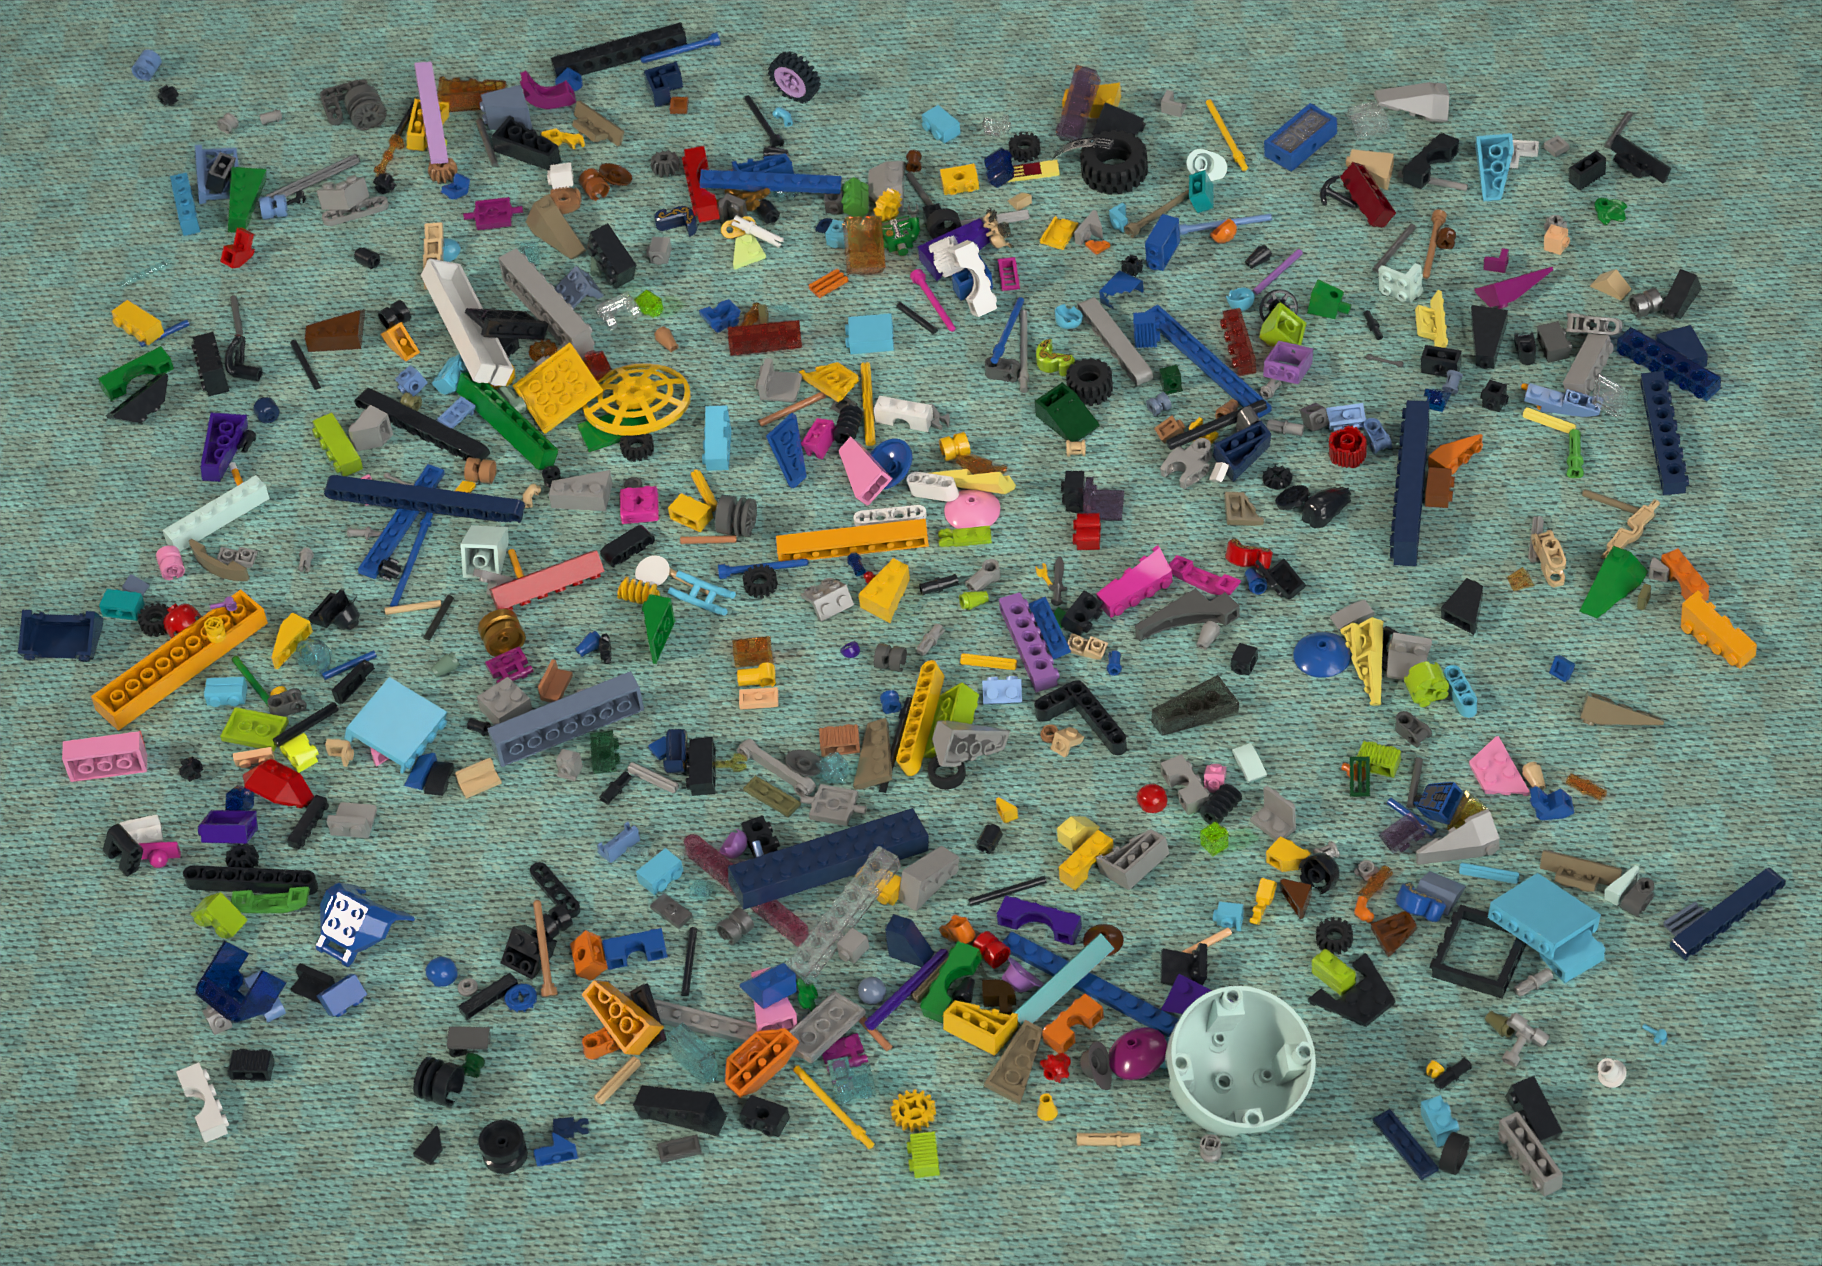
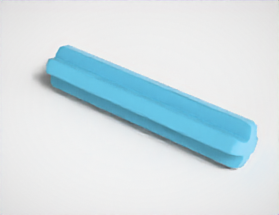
M1463 862L1459 867V873L1462 875L1517 884L1519 881V873Z

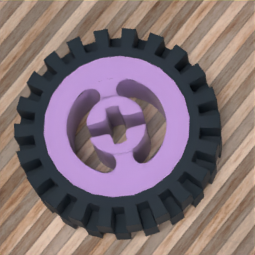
M785 51L780 53L769 65V79L774 81L772 85L778 87V92H783V97L788 96V99L793 98L796 102L799 100L801 104L807 103L819 91L821 86L819 82L820 77H817V71H813V65H808V60L803 61L804 57L800 55L798 58L797 53L792 54L789 51L787 53Z

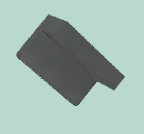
M449 1026L448 1049L486 1050L488 1045H491L490 1027Z

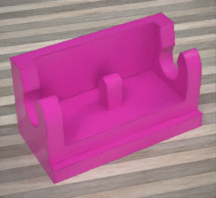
M820 418L815 420L801 442L807 455L811 456L812 452H814L817 458H824L834 442L833 432L835 425L833 420Z

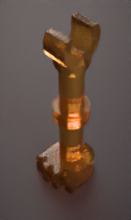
M391 135L388 150L384 152L381 163L374 168L377 177L379 173H385L387 164L394 157V151L404 148V141L400 136Z

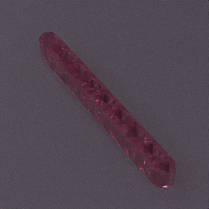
M696 834L686 836L684 847L687 857L736 896L728 882V866L733 865V863ZM778 900L750 908L795 946L804 947L809 943L810 937L806 923Z

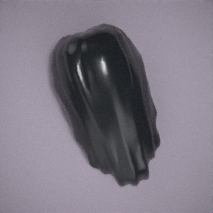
M1331 487L1313 494L1303 505L1302 521L1310 524L1314 529L1325 527L1341 512L1343 507L1351 503L1349 488Z

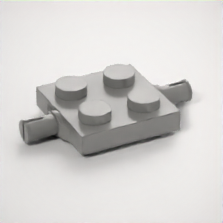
M820 784L818 792L813 797L802 795L800 800L801 803L812 805L809 819L848 826L854 812L862 814L867 812V806L856 805L859 796L858 791Z

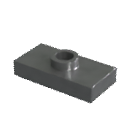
M665 893L650 905L654 912L678 929L693 917L690 911Z

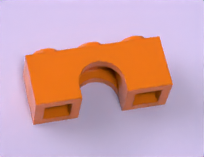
M1679 548L1661 555V563L1669 568V580L1672 582L1677 579L1681 587V595L1685 600L1697 591L1703 594L1702 599L1704 601L1708 600L1709 585Z
M1087 994L1077 998L1066 1011H1062L1058 1015L1056 1020L1045 1026L1042 1031L1043 1042L1057 1053H1065L1076 1043L1075 1032L1070 1028L1074 1025H1083L1089 1030L1092 1029L1104 1018L1103 1006Z

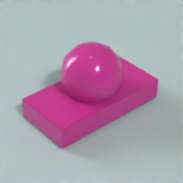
M177 842L139 843L143 848L141 859H149V863L154 868H162L167 864L168 858H180L181 855Z

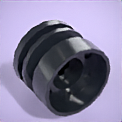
M426 1057L419 1065L413 1083L414 1095L426 1101L433 1100L436 1104L452 1107L455 1101L446 1098L450 1091L460 1094L465 1078L464 1068L451 1062L445 1063L443 1060L436 1059L435 1057Z

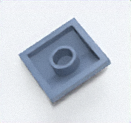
M1429 871L1420 879L1415 891L1442 900L1446 904L1443 914L1448 916L1466 886Z

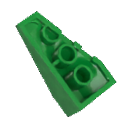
M1613 546L1605 558L1579 612L1599 618L1620 599L1625 598L1633 589L1638 588L1648 574V570L1632 552Z

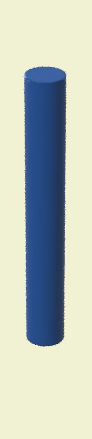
M186 319L165 329L164 333L157 340L189 326L188 320ZM139 341L141 347L147 345L144 341Z
M374 650L322 673L324 680L356 667L363 660L369 661L376 658V653Z
M1393 798L1388 799L1387 804L1430 836L1437 832L1435 828Z

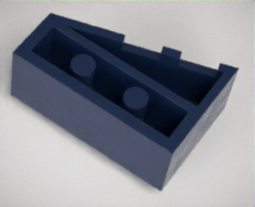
M1259 421L1215 443L1213 458L1217 463L1223 462L1229 465L1226 475L1234 482L1270 447L1271 432L1262 421Z

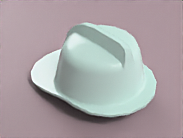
M1197 149L1192 151L1187 158V168L1191 174L1206 170L1210 180L1213 181L1223 178L1227 172L1226 161L1223 157L1213 152Z

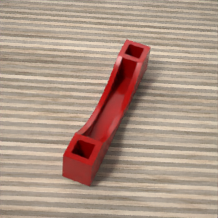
M699 146L684 149L685 156L682 157L694 216H698L699 223L720 219L715 194L700 188L701 170H709L705 147Z

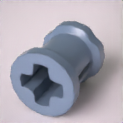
M1448 370L1447 379L1442 386V390L1457 394L1459 391V381L1463 375L1460 372Z

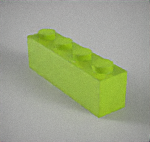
M332 412L312 421L314 426L312 429L313 435L316 439H320L319 444L322 450H327V458L330 462H334L333 467L336 473L340 472L342 476H348L363 469L360 456Z

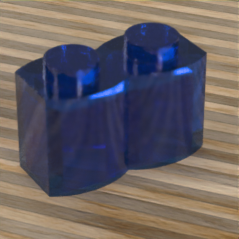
M1002 147L984 159L988 181L996 188L1014 178L1012 155Z

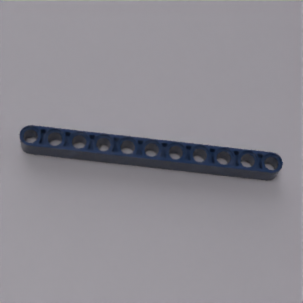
M339 475L329 476L324 490V495L332 500L511 523V521H517L520 523L526 506L523 501L512 498Z

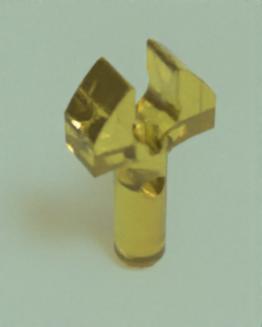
M740 753L734 754L733 759L715 761L713 765L716 768H732L734 772H740L747 768V765L737 764V762H745L747 758Z

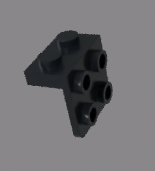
M1284 558L1270 571L1259 560L1255 561L1259 566L1256 570L1263 578L1265 577L1268 585L1281 598L1285 596L1290 600L1307 586Z

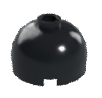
M1313 853L1299 864V869H1301L1300 880L1302 883L1310 884L1314 887L1312 882L1319 883L1322 880L1327 882L1323 887H1314L1321 891L1320 894H1324L1332 889L1339 880L1340 870L1338 864L1328 854Z

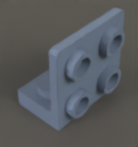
M575 266L555 287V291L561 293L564 301L570 303L573 309L586 295L591 298L594 296L597 299L604 296L589 273L578 266Z

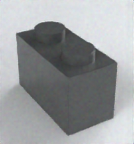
M1559 321L1538 325L1537 339L1547 362L1568 359L1572 346L1571 342L1567 341L1565 329L1561 328Z

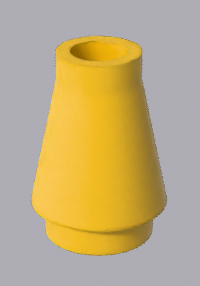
M1042 1094L1037 1115L1043 1121H1051L1056 1118L1058 1110L1052 1100V1096L1050 1094Z

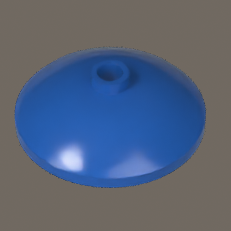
M897 438L889 439L879 444L871 452V456L892 478L883 490L897 485L907 475L912 463V450L905 441Z
M1315 632L1303 637L1296 644L1293 657L1296 666L1305 674L1326 678L1343 672L1351 662L1352 653L1350 648L1346 646L1345 643L1347 641L1343 637L1331 632Z

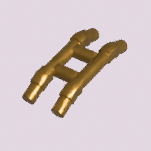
M765 188L756 192L725 189L724 193H729L742 200L748 198L746 200L747 211H754L760 206L759 200L764 199L770 194V190Z

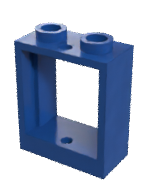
M1162 214L1145 241L1146 266L1150 269L1163 271L1180 244L1179 218Z

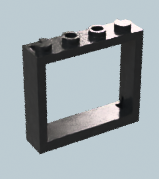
M1460 904L1457 912L1454 911L1452 914L1451 926L1446 927L1443 943L1440 942L1438 945L1437 957L1431 960L1432 978L1503 999L1527 944L1516 937L1497 981L1443 965L1462 920L1510 933L1490 920L1488 912Z

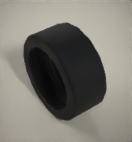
M949 208L934 211L927 218L926 223L932 239L962 226L958 213ZM941 222H953V224L948 228H935L936 225H938Z
M937 755L930 760L928 776L934 787L949 790L958 787L965 780L964 762L957 766L958 772L955 775L940 777L935 774L936 769L940 767Z
M1452 1132L1449 1135L1440 1156V1170L1453 1175L1459 1173L1469 1150V1137L1456 1132Z

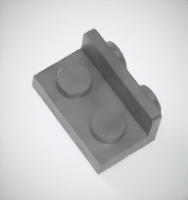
M726 193L724 198L719 200L718 208L722 224L729 217L733 220L736 215L739 217L748 216L745 200Z

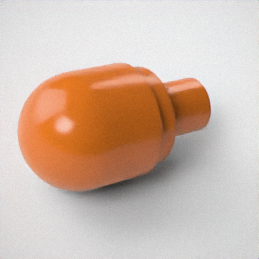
M1343 763L1341 769L1347 772V776L1350 778V765ZM1354 764V780L1357 782L1358 764ZM1362 767L1363 782L1366 780V769Z

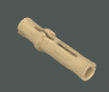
M1141 1132L1077 1133V1146H1117V1148H1122V1146H1141Z

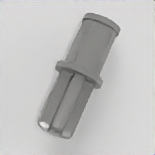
M1269 419L1266 425L1268 430L1282 432L1283 435L1287 433L1302 436L1304 432L1303 424L1290 423L1288 420L1283 422Z
M935 624L929 633L923 636V640L917 646L916 652L924 656L932 646L937 644V640L945 632V629H942L943 626Z
M1544 968V970L1535 975H1529L1528 979L1514 987L1515 994L1522 997L1534 989L1538 990L1539 986L1553 979L1552 972L1549 968Z

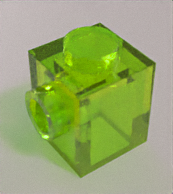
M1215 821L1200 831V844L1214 857L1229 847V833L1224 826L1221 827Z

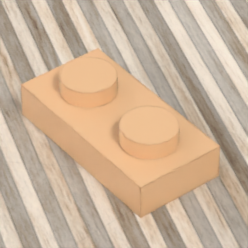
M778 687L739 690L740 709L778 707Z
M271 747L233 753L234 763L236 767L239 766L240 768H248L251 764H260L270 758L275 760Z

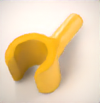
M1042 563L1043 569H1038L1036 566L1037 576L1042 577L1048 586L1049 584L1053 585L1047 575L1046 564Z

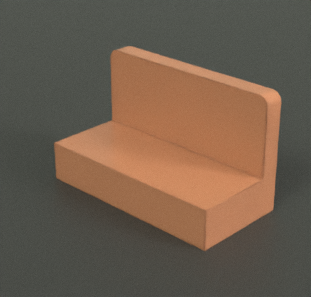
M554 659L551 660L538 686L540 699L546 702L560 700L573 676L570 671L558 669L557 662Z

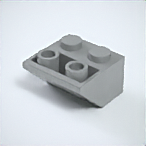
M369 405L366 410L362 411L358 420L348 430L352 445L356 451L381 447L393 435L388 414L372 405Z

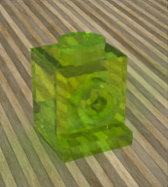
M646 289L634 299L636 311L639 312L641 310L644 315H649L652 318L661 315L663 311L662 299Z

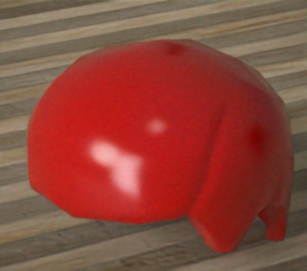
M1155 783L1147 784L1137 792V803L1143 811L1157 813L1166 808L1168 798L1162 786Z

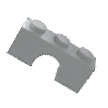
M1181 754L1160 763L1161 775L1170 788L1176 785L1186 786L1179 790L1178 794L1179 802L1187 815L1200 811L1201 806L1211 796L1208 789L1203 788L1199 775L1194 774L1189 760L1186 761Z

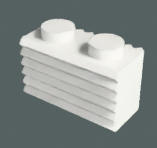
M571 162L550 165V170L547 171L548 184L552 185L553 189L573 186Z

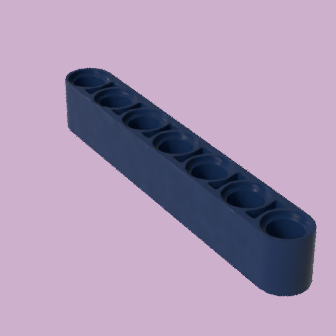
M1766 868L1675 936L1669 945L1670 949L1687 961L1686 958L1690 955H1695L1702 949V946L1706 943H1711L1717 938L1718 934L1724 933L1731 928V924L1735 921L1739 922L1747 916V912L1755 910L1761 905L1763 900H1768L1776 894L1775 891L1785 886L1786 880L1772 868Z

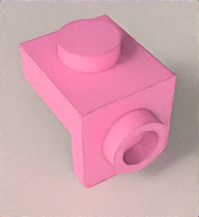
M1220 764L1207 765L1204 773V788H1207L1209 793H1215L1224 784L1227 766Z

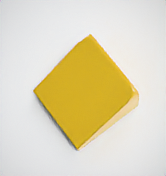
M999 797L996 798V808L1004 823L1018 819L1016 806Z

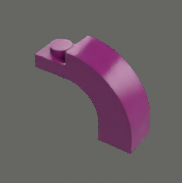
M527 70L520 73V85L525 99L533 106L549 110L576 103L575 92L567 80L555 86L545 87L537 84Z

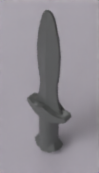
M1058 556L1055 562L1054 583L1048 586L1054 592L1051 603L1055 606L1063 603L1061 591L1067 590V587H1064L1062 584L1064 563L1061 556Z

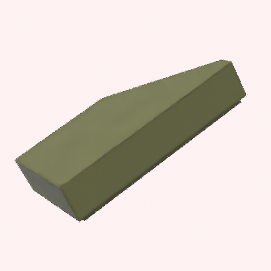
M758 305L761 329L769 328L767 305Z

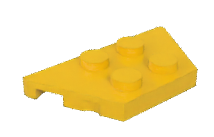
M838 362L815 367L816 371L806 373L804 370L799 371L804 381L837 402H840L859 381L856 373Z

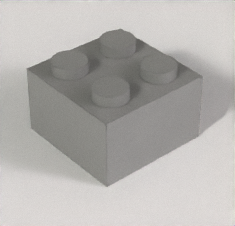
M506 677L477 696L480 711L494 725L533 710L530 698L509 677Z

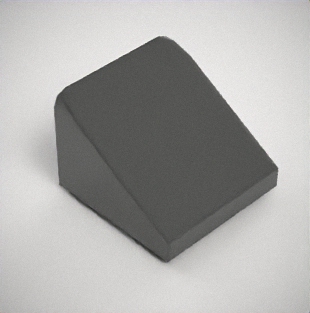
M845 396L840 402L834 401L830 408L840 414L842 407L846 405L857 406L858 404Z

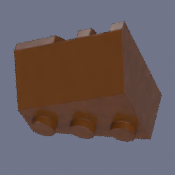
M365 309L307 325L305 342L308 352L361 349Z

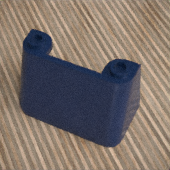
M22 610L18 654L27 661H35V658L78 659L80 662H90V659H94L104 618L95 611H86V614L79 613V615H51L44 612L32 614V610Z

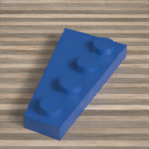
M791 413L767 434L766 438L788 485L791 488H795L807 478L797 416Z

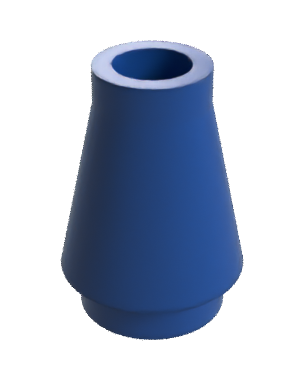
M1254 568L1246 570L1245 576L1249 590L1257 595L1264 593L1267 589L1266 580Z
M596 631L589 632L575 648L576 652L583 657L598 649L601 636Z

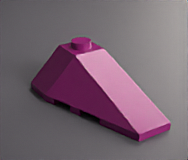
M1553 267L1475 288L1474 290L1490 308L1495 306L1498 309L1508 307L1509 302L1518 299L1552 272Z

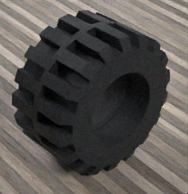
M1083 358L1081 361L1077 360L1075 364L1069 366L1070 369H1067L1066 372L1067 386L1077 394L1085 406L1086 403L1089 406H1093V403L1099 405L1101 400L1105 402L1107 397L1110 398L1111 392H1113L1112 371L1106 362H1101L1100 359Z

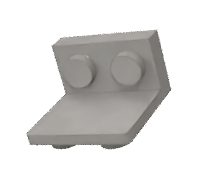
M1393 632L1388 648L1387 678L1404 680V676H1408V670L1411 667L1427 661L1432 639Z
M1266 785L1263 788L1264 807L1250 818V822L1275 841L1280 836L1287 838L1296 830L1295 805L1290 800L1283 798L1277 790L1271 789Z

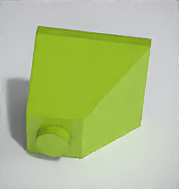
M1280 302L1262 324L1259 338L1272 347L1278 341L1301 346L1306 322Z

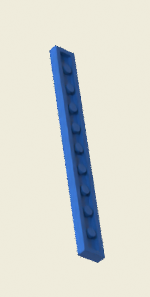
M1158 304L1146 311L1155 312L1156 318H1159L1160 329L1157 330L1242 407L1263 399ZM1266 402V410L1257 413L1259 418L1272 411L1269 403Z
M1012 931L1003 940V943L1010 948L1011 955L1051 976H1054L1069 962ZM1090 972L1073 986L1075 989L1143 1025L1158 1030L1166 1037L1171 1036L1175 1025L1179 1021V1019Z

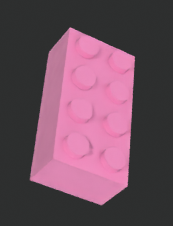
M139 731L63 741L62 760L70 782L147 772V752Z

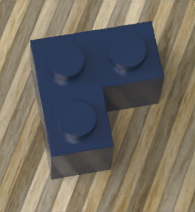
M676 61L644 70L646 86L655 107L669 104L671 102L670 91L683 87L681 71Z

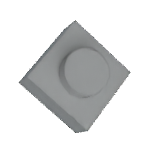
M1557 135L1544 142V148L1551 155L1557 157L1569 150V144Z

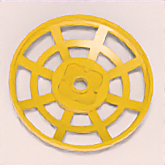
M649 363L626 365L610 370L596 378L598 383L607 379L603 384H599L603 391L597 395L598 403L590 408L586 403L582 406V409L589 423L604 432L624 436L647 434L669 426L685 413L691 400L690 386L683 375L666 366ZM659 369L675 376L676 378L669 379L666 375L656 370ZM641 372H643V374H642L641 376H635V377H630V376H629L630 373H641ZM651 374H654L663 380L653 381L649 377ZM620 376L623 379L618 384H609ZM673 384L684 385L685 392L682 401L672 397L674 391ZM667 385V394L657 392V386ZM604 390H613V395L603 399ZM656 398L662 400L655 406L651 408L649 407V405L653 403ZM615 401L620 408L616 410L607 404ZM668 402L678 406L669 415L656 421L653 413L662 409ZM602 408L607 413L614 415L615 419L612 424L606 423L592 413ZM642 408L641 411L626 412L627 409ZM646 416L649 422L644 425L620 426L623 417L635 418Z

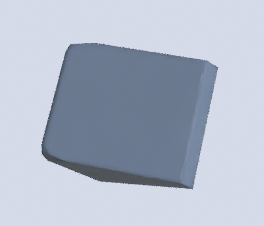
M132 574L128 576L122 586L123 591L142 593V596L149 588V584Z

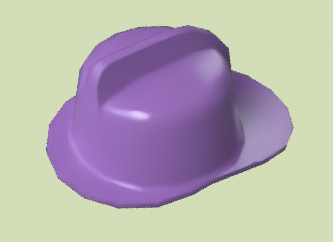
M1008 958L1010 965L1003 974L1002 980L1011 984L1016 992H1026L1035 985L1040 988L1044 985L1042 981L1025 970L1017 961Z

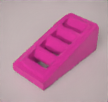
M1016 258L998 259L1002 291L1020 289ZM1014 278V280H1005V281H1004V279ZM1015 283V285L1005 286V284Z

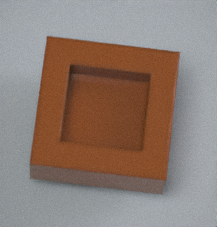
M671 97L670 114H687L688 97Z

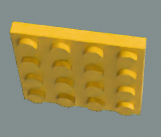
M570 342L512 385L519 397H522L527 409L544 434L548 433L603 391Z

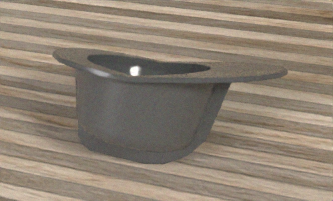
M1093 1042L1088 1050L1082 1052L1080 1058L1081 1069L1089 1079H1094L1101 1089L1110 1090L1112 1071L1109 1067L1108 1052L1101 1042Z

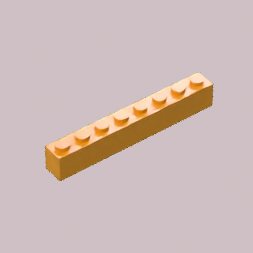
M926 518L776 536L779 561L797 559L816 560L929 547Z

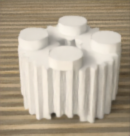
M954 236L946 237L929 245L930 253L934 252L936 269L939 273L943 272L944 278L966 268L953 264L948 249L958 244Z

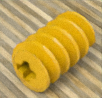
M625 577L618 588L617 598L643 604L644 601H647L649 594L660 596V591L657 590V584L655 583L650 588V582H646L644 585L643 580H639L637 583V580L633 578L630 582V578Z

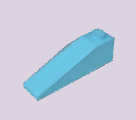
M1512 133L1476 136L1475 147L1483 202L1501 200L1514 151Z

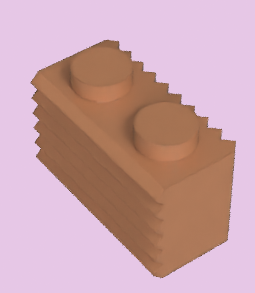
M847 724L839 727L827 726L819 729L822 757L861 753L857 724Z

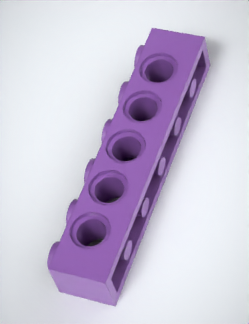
M1020 592L999 598L1001 614L1035 692L1058 686L1057 679H1060L1058 669L1053 668V658L1051 654L1046 652L1048 650L1046 642L1040 638L1041 631L1039 626L1035 627V618L1033 613L1028 611L1029 604L1027 599H1023Z

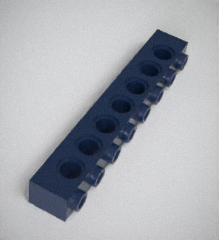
M1663 371L1641 373L1640 386L1662 494L1686 493V487H1689V477L1685 475L1686 463L1682 461L1683 448L1679 447L1680 434H1676L1678 429L1677 420H1673V417H1675L1674 406H1670L1672 396L1671 392L1667 391L1669 390V381L1665 379Z

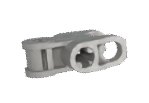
M1567 313L1566 332H1586L1605 335H1616L1622 332L1623 322L1618 318ZM1611 321L1616 324V329L1613 332L1608 328V324ZM1594 322L1597 323V326L1593 328L1590 324Z
M1199 438L1186 450L1180 446L1176 447L1163 462L1160 468L1161 475L1167 477L1174 471H1183L1184 473L1179 480L1180 487L1183 489L1198 482L1208 473L1210 465L1207 463L1212 458L1210 441L1206 438Z

